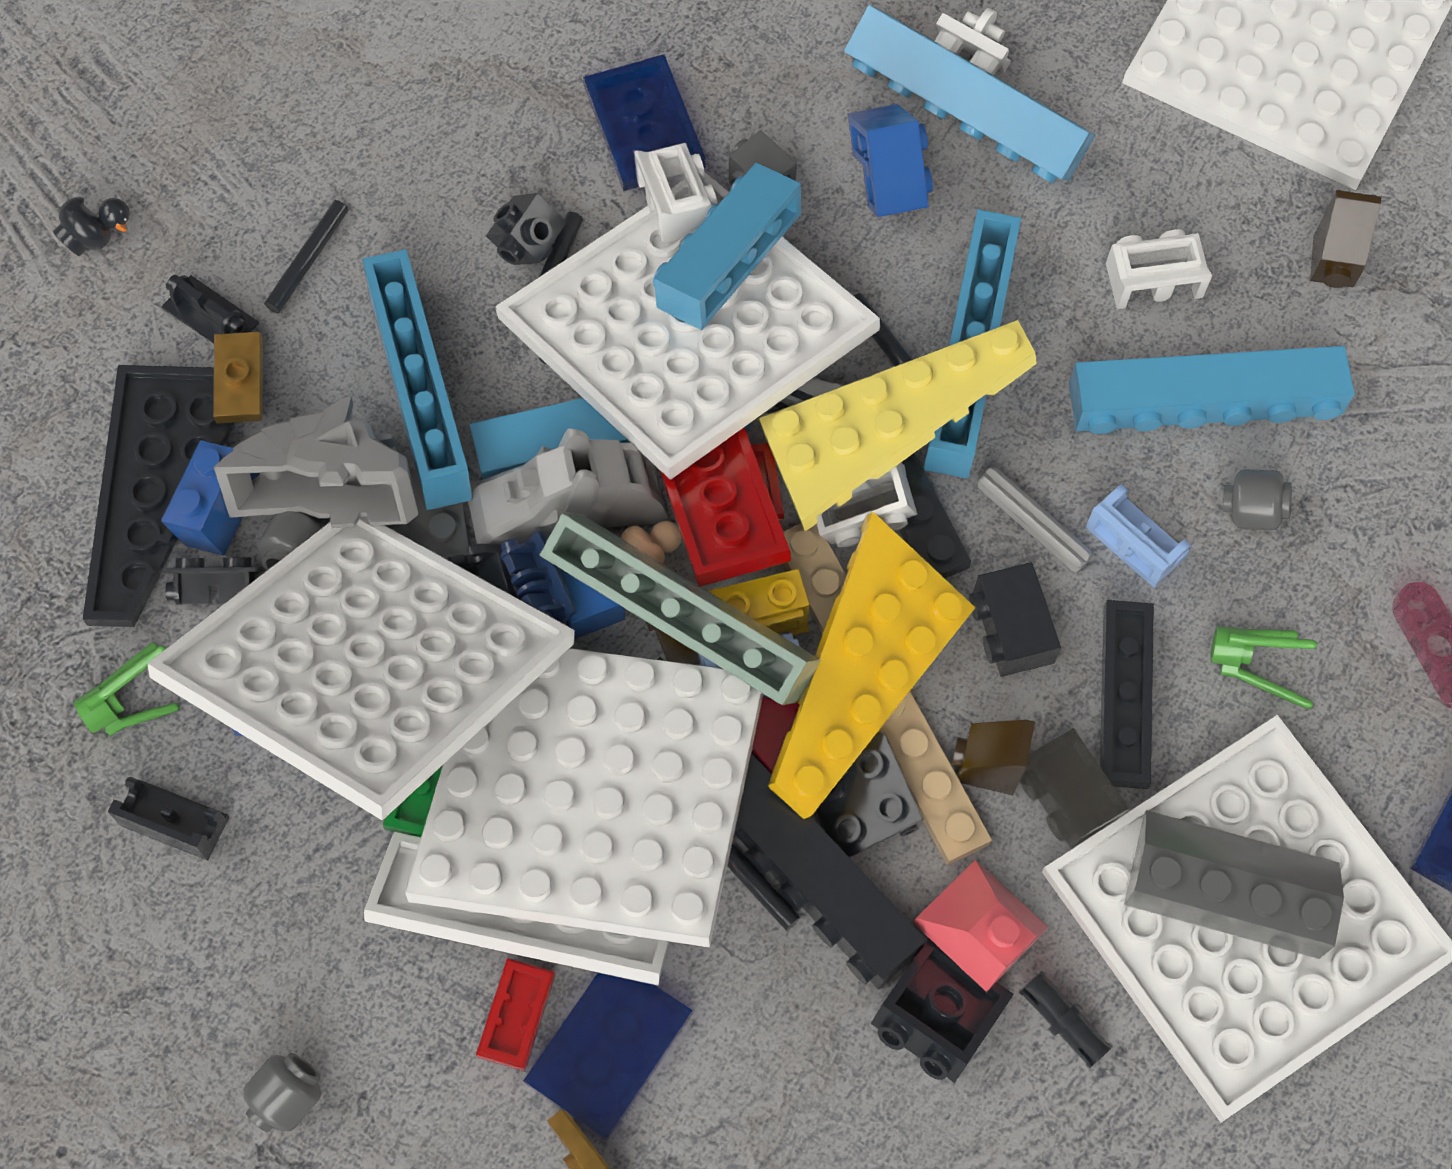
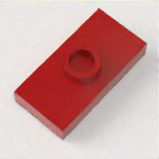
M510 958L506 959L476 1052L477 1058L526 1071L555 980V971Z

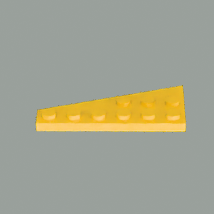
M873 511L865 516L860 530L862 532L861 538L847 566L848 574L840 595L835 599L815 657L819 658L821 662L798 701L800 706L791 731L786 734L768 787L803 819L812 816L975 609L962 594Z

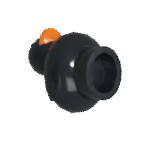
M74 197L61 206L59 210L60 224L53 230V233L77 256H81L87 249H102L110 241V229H118L121 232L128 231L126 224L130 217L129 207L121 199L109 198L101 203L98 211L99 217H97L84 205L83 197Z

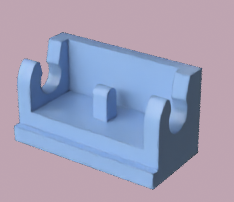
M1121 484L1092 510L1085 528L1155 588L1188 556L1189 548L1192 545L1185 539L1177 543L1127 499L1126 493L1129 490Z

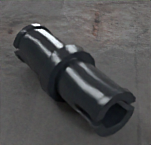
M1043 971L1036 975L1019 992L1051 1025L1048 1028L1050 1033L1054 1037L1059 1034L1086 1063L1088 1068L1096 1064L1113 1047L1081 1014L1083 1008L1077 1002L1072 1005L1045 976Z

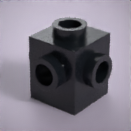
M538 193L513 196L508 203L504 204L496 212L493 218L495 223L486 237L497 247L498 255L506 262L513 265L535 264L544 261L554 249L553 242L567 222Z

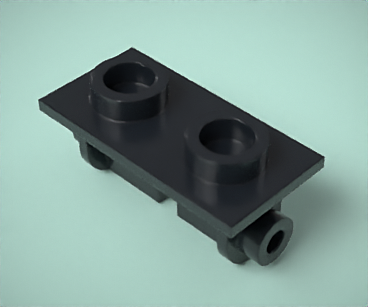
M174 274L166 283V289L170 291V298L161 306L162 309L213 344L215 334L252 332L259 324L256 319L191 275L188 277L186 275L178 276Z
M223 557V566L205 567V558H176V567L161 568L162 573H173V582L166 583L165 594L167 601L175 600L176 605L210 604L211 586H218L219 603H226L255 581L254 572L265 570L263 566H252V557Z

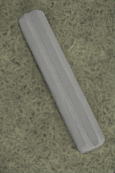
M991 467L981 476L978 488L1071 571L1077 572L1088 563L1092 555L1091 550L998 468Z

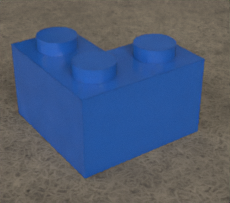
M898 104L847 113L852 153L863 166L868 208L877 217L929 207L927 193L933 191V182L929 167H924L922 150H927L928 148L924 124H919V121Z

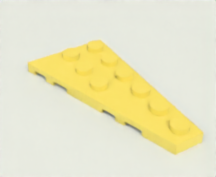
M1016 320L759 418L762 430L804 531L806 532L817 524V516L832 505L836 504L840 507L853 498L852 491L868 479H879L935 438L934 432L952 419L956 423L969 413L968 407L986 394L995 395L1037 364L1035 351L1019 321Z

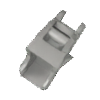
M351 396L335 401L322 413L291 418L290 422L260 429V433L233 447V452L229 453L214 466L230 518L272 515L294 511L303 512L318 518H330L332 528L355 527L361 516H367L371 526L407 524L418 515V507L407 458L397 452L391 433L374 435L369 423L351 415L353 409ZM250 473H262L253 480L250 476Z
M569 428L566 430L558 448L549 449L542 446L537 455L524 465L483 479L471 492L472 500L468 501L477 544L503 543L512 538H517L520 544H523L537 530H541L544 539L550 537L562 513L583 515L603 528L653 525L661 521H669L657 468L637 449L634 443H619V440L589 439L588 434Z

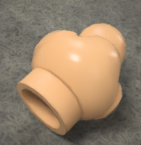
M661 521L655 524L650 534L637 525L630 526L620 537L662 564L665 559L664 553L676 550L682 540L679 527L670 521Z

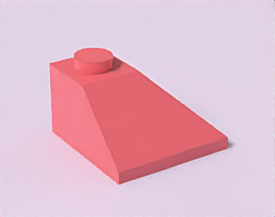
M976 860L913 921L915 926L986 992L1048 929V926Z

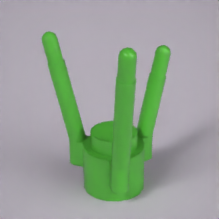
M1216 626L1211 647L1210 663L1222 665L1220 675L1238 678L1306 709L1313 707L1311 700L1239 667L1241 663L1250 665L1254 646L1315 649L1318 645L1315 640L1298 639V632L1295 630L1239 629Z
M155 642L150 643L100 685L73 701L79 716L93 734L105 728L107 733L112 736L125 727L159 718L163 715L177 712L180 709L178 703H171L122 718L118 715L125 710V707L116 691L148 668L147 663L167 649L164 645L158 646Z

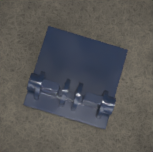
M537 530L523 544H520L517 538L505 541L501 545L503 552L500 554V558L506 564L509 573L515 574L511 579V583L514 587H520L516 592L518 598L522 602L564 624L578 611L558 567L539 556L546 544L541 530Z

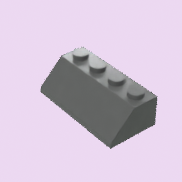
M1146 810L1143 816L1124 905L1320 959L1335 947L1344 893L1339 862Z

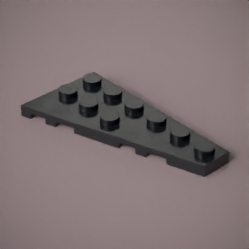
M118 365L83 612V621L87 626L135 627L161 574V568H164L178 539L161 521L200 440L223 446L235 423H216L213 417L214 367Z

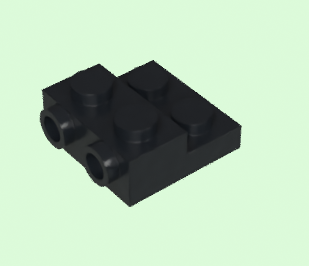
M928 939L880 1006L871 1025L878 1029V1037L886 1046L895 1050H901L904 1047L920 1058V1066L927 1075L937 1080H943L947 1077L955 1083L1014 994L997 982L986 992L933 941Z

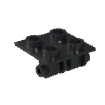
M885 732L872 738L816 809L826 833L849 858L900 833V836H906L919 829L917 823L924 820Z

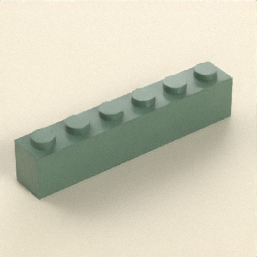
M562 513L539 555L781 705L798 702L821 662L819 658L702 587H698L694 582L583 515Z

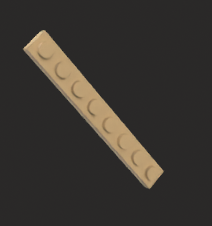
M802 524L783 531L791 554V561L784 563L787 571L799 569L809 602V611L823 635L835 599L841 593L846 574L828 541L820 536L817 524L806 532ZM909 691L876 735L883 732L886 733L922 813L923 822L946 865L949 866L990 846L992 839L913 695Z

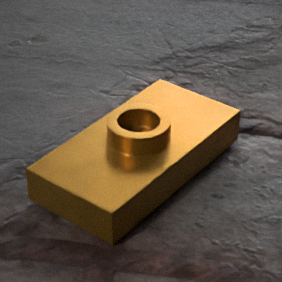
M260 332L215 334L213 417L216 423L263 421V338Z
M559 1110L547 1120L550 1128L569 1151V1154L562 1159L569 1169H610L566 1110Z

